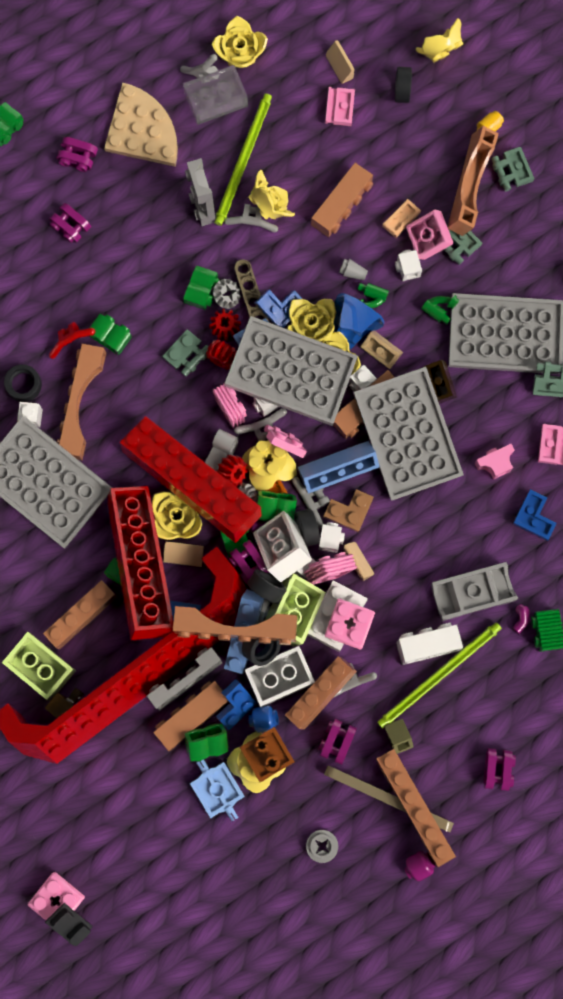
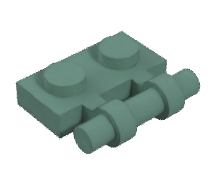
M521 147L504 152V160L500 161L498 156L491 158L493 170L497 172L498 182L500 186H503L505 192L511 190L509 183L514 181L516 187L534 181V176ZM508 167L510 174L506 175L503 168Z
M449 230L451 238L458 248L454 250L449 246L444 250L449 254V258L460 265L464 261L460 254L464 253L469 257L482 246V242L471 231L461 236Z
M187 329L162 357L176 370L183 365L185 368L181 371V374L187 377L190 372L193 373L196 370V366L201 360L204 361L207 358L208 346L205 345L202 349H199L198 347L202 343L201 340ZM194 353L196 356L190 362L187 361L189 356Z
M546 361L544 363H537L536 370L543 371V375L535 374L533 395L563 397V363L561 365L551 364V362ZM550 372H560V377L550 376Z

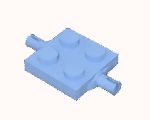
M204 759L201 763L200 761L196 764L199 766L202 774L190 785L208 815L212 818L218 813L226 811L231 822L234 821V818L237 819L238 816L233 806L245 796L226 764L223 762L219 766L209 769Z

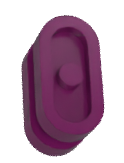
M64 137L61 146L65 150L58 151L56 157L59 161L58 163L64 167H75L81 172L90 171L93 161L89 157H96L98 148L81 140Z
M63 203L59 208L62 214L59 216L54 213L49 218L51 221L50 226L58 232L60 230L64 233L63 236L68 242L77 243L82 238L79 232L81 230L87 232L91 225L71 206ZM67 218L75 224L74 227L66 222Z
M250 540L242 544L245 548L242 552L239 553L237 549L230 552L231 557L228 559L234 568L239 567L242 572L239 575L245 584H247L257 569L270 573L266 568L263 558ZM248 556L251 557L256 565L251 569L244 560Z
M335 719L334 722H329L325 731L329 735L326 741L322 739L318 751H321L320 756L328 758L329 753L337 756L335 762L342 765L357 728L349 725L348 730L341 728L342 721ZM337 735L344 737L340 749L333 746Z
M487 748L484 788L493 789L494 783L499 784L500 790L509 791L510 787L514 786V775H511L512 767H515L516 756L512 755V751L503 750L502 756L497 755L496 749ZM496 763L501 764L500 776L495 775Z

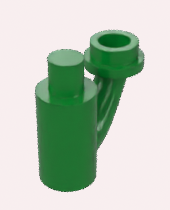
M360 283L358 290L364 292L365 296L375 299L364 303L370 308H376L383 302L385 303L389 290L370 283L367 285Z
M456 295L453 298L436 296L428 299L421 310L438 322L443 321L445 324H448L451 318L446 315L447 311L437 304L447 303L448 308L454 309L459 299Z

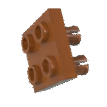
M275 727L240 747L259 782L266 780L295 762Z

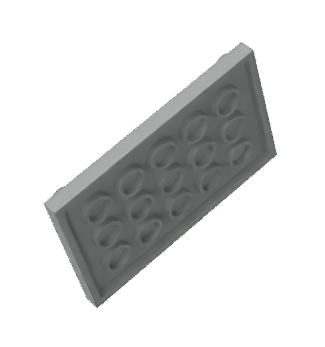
M452 294V298L456 295L459 302L454 309L451 308L448 367L543 373V371L536 370L537 363H544L545 361L558 365L563 363V300ZM550 372V374H560V372Z
M250 316L224 386L333 426L358 356Z
M426 367L353 392L371 445L376 452L379 468L391 501L464 475Z
M22 416L0 443V497L65 549L107 498L112 487L28 418Z

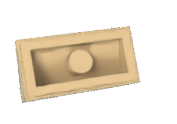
M337 40L327 51L326 57L340 82L345 83L353 79L354 67Z
M371 331L360 346L389 369L403 354L400 349L376 331Z
M166 541L163 562L202 567L201 558L204 554V546Z
M356 542L344 545L343 551L345 554L353 555L352 558H354L355 565L357 566L355 571L361 581H365L373 576L374 572Z

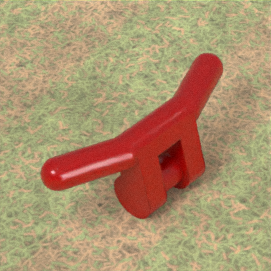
M72 322L68 325V328L58 331L59 341L49 353V357L55 359L64 346L77 338L94 335L95 329L79 330L78 325Z

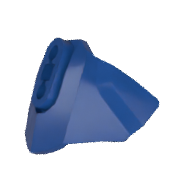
M340 293L334 300L336 316L333 333L339 331L347 338L349 350L366 334L380 329L385 323L380 314L350 295Z

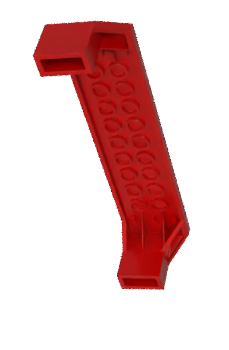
M216 547L201 558L211 575L215 578L211 603L199 612L214 622L234 627L246 586L235 568ZM172 631L48 726L28 724L25 718L8 703L0 709V729L8 742L23 755L58 764L149 695V690L153 686L165 683L194 661L201 650L211 648L220 640L215 636H210V639H200L198 635L182 638Z

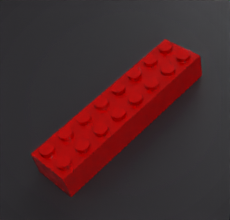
M145 416L119 442L122 452L235 543L262 516L260 505Z
M149 487L110 488L107 503L131 640L166 637L173 631L174 621Z

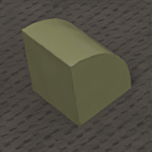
M403 719L384 726L391 746L397 754L414 747L411 735Z

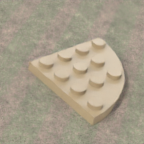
M122 83L105 144V151L176 167L178 154L177 138L169 115L162 105L147 92L135 86Z

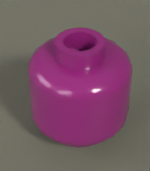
M418 851L406 859V867L404 869L410 879L414 878L419 882L431 876L436 865L428 852Z

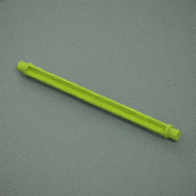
M264 94L263 99L260 101L254 121L216 213V220L214 222L216 225L222 226L224 219L227 218L232 200L271 105L272 96L270 94Z
M497 622L491 627L488 626L474 641L462 649L389 712L382 715V718L377 722L379 726L383 729L385 725L394 721L493 636H496V633L502 629Z

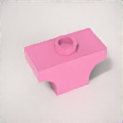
M512 444L498 450L493 448L486 452V456L477 459L475 466L478 470L488 471L494 480L513 469L510 463V455L515 450Z

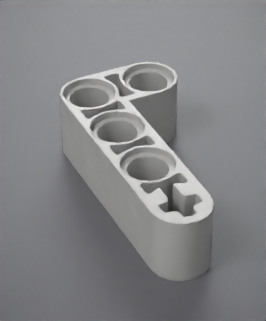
M221 429L216 433L212 443L213 448L205 461L215 471L218 470V464H221V459L226 458L227 455H233L238 445V438Z

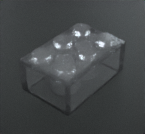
M234 65L183 83L184 94L197 125L248 107V97Z

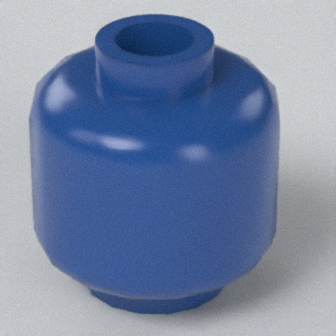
M271 706L255 707L252 710V715H249V725L254 727L258 733L266 732L279 724L277 710H274Z

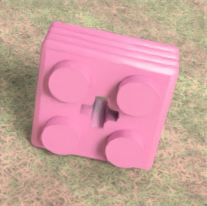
M433 210L406 226L413 248L417 251L419 259L425 260L453 244L443 214L439 210Z
M223 383L220 387L213 389V394L232 429H234L238 425L245 423L244 417L247 414L241 401L237 403L238 399L235 391L225 387V383Z
M345 552L334 555V558L325 556L320 558L318 562L309 564V569L304 571V574H306L305 578H307L306 581L314 585L337 579L355 570L357 566L355 565L354 558H352L353 555H346Z
M337 599L325 632V637L357 649H362L375 612L348 601ZM352 619L355 627L352 626L350 629H347V624L344 621Z
M53 872L29 901L28 906L44 920H47L63 903L75 911L85 896L58 873ZM59 896V897H60L59 902H60L61 904H60V905L57 904V905L54 906V905L52 904V903H53L52 897L55 898V897Z

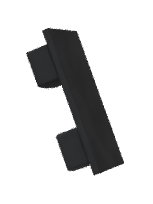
M65 903L45 921L48 926L73 946L80 944L93 927Z

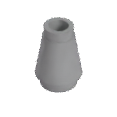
M344 259L339 273L343 274L344 277L361 279L363 281L368 270L351 259Z

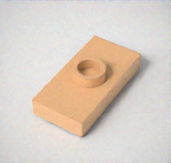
M407 199L383 223L382 227L397 238L406 229V226L421 213V210Z

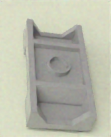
M200 158L187 162L188 170H185L187 181L192 182L190 187L191 193L188 194L191 204L195 203L196 210H194L196 221L200 220L201 226H205L215 222L212 191L209 189L203 169V162Z
M507 562L430 584L441 622L518 600L508 575Z
M212 647L209 650L207 648L201 650L197 654L198 658L195 659L200 666L198 668L194 666L186 672L187 676L182 680L178 678L170 684V689L164 684H156L149 690L150 694L147 697L156 709L158 708L159 711L222 664Z

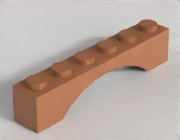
M485 126L479 128L471 136L447 226L449 230L461 236H464L475 226L478 215L476 204L478 187L484 169L495 149L499 134Z
M82 344L81 349L77 350L76 360H78V363L72 372L74 381L73 385H70L68 389V396L70 398L69 403H66L64 407L65 420L60 424L61 438L57 439V443L78 460H83L86 441L79 425L80 402L89 383L103 371L106 351L103 347Z
M175 606L173 631L175 634H178V637L182 638L198 635L200 639H210V636L218 637V640L230 641V638H238L240 642H250L251 639L259 640V643L270 644L271 641H279L281 645H291V642H296L298 618L297 615L275 614L259 624L233 627L210 620L196 608Z
M393 749L377 758V764L403 805L436 867L438 868L456 857L395 750Z

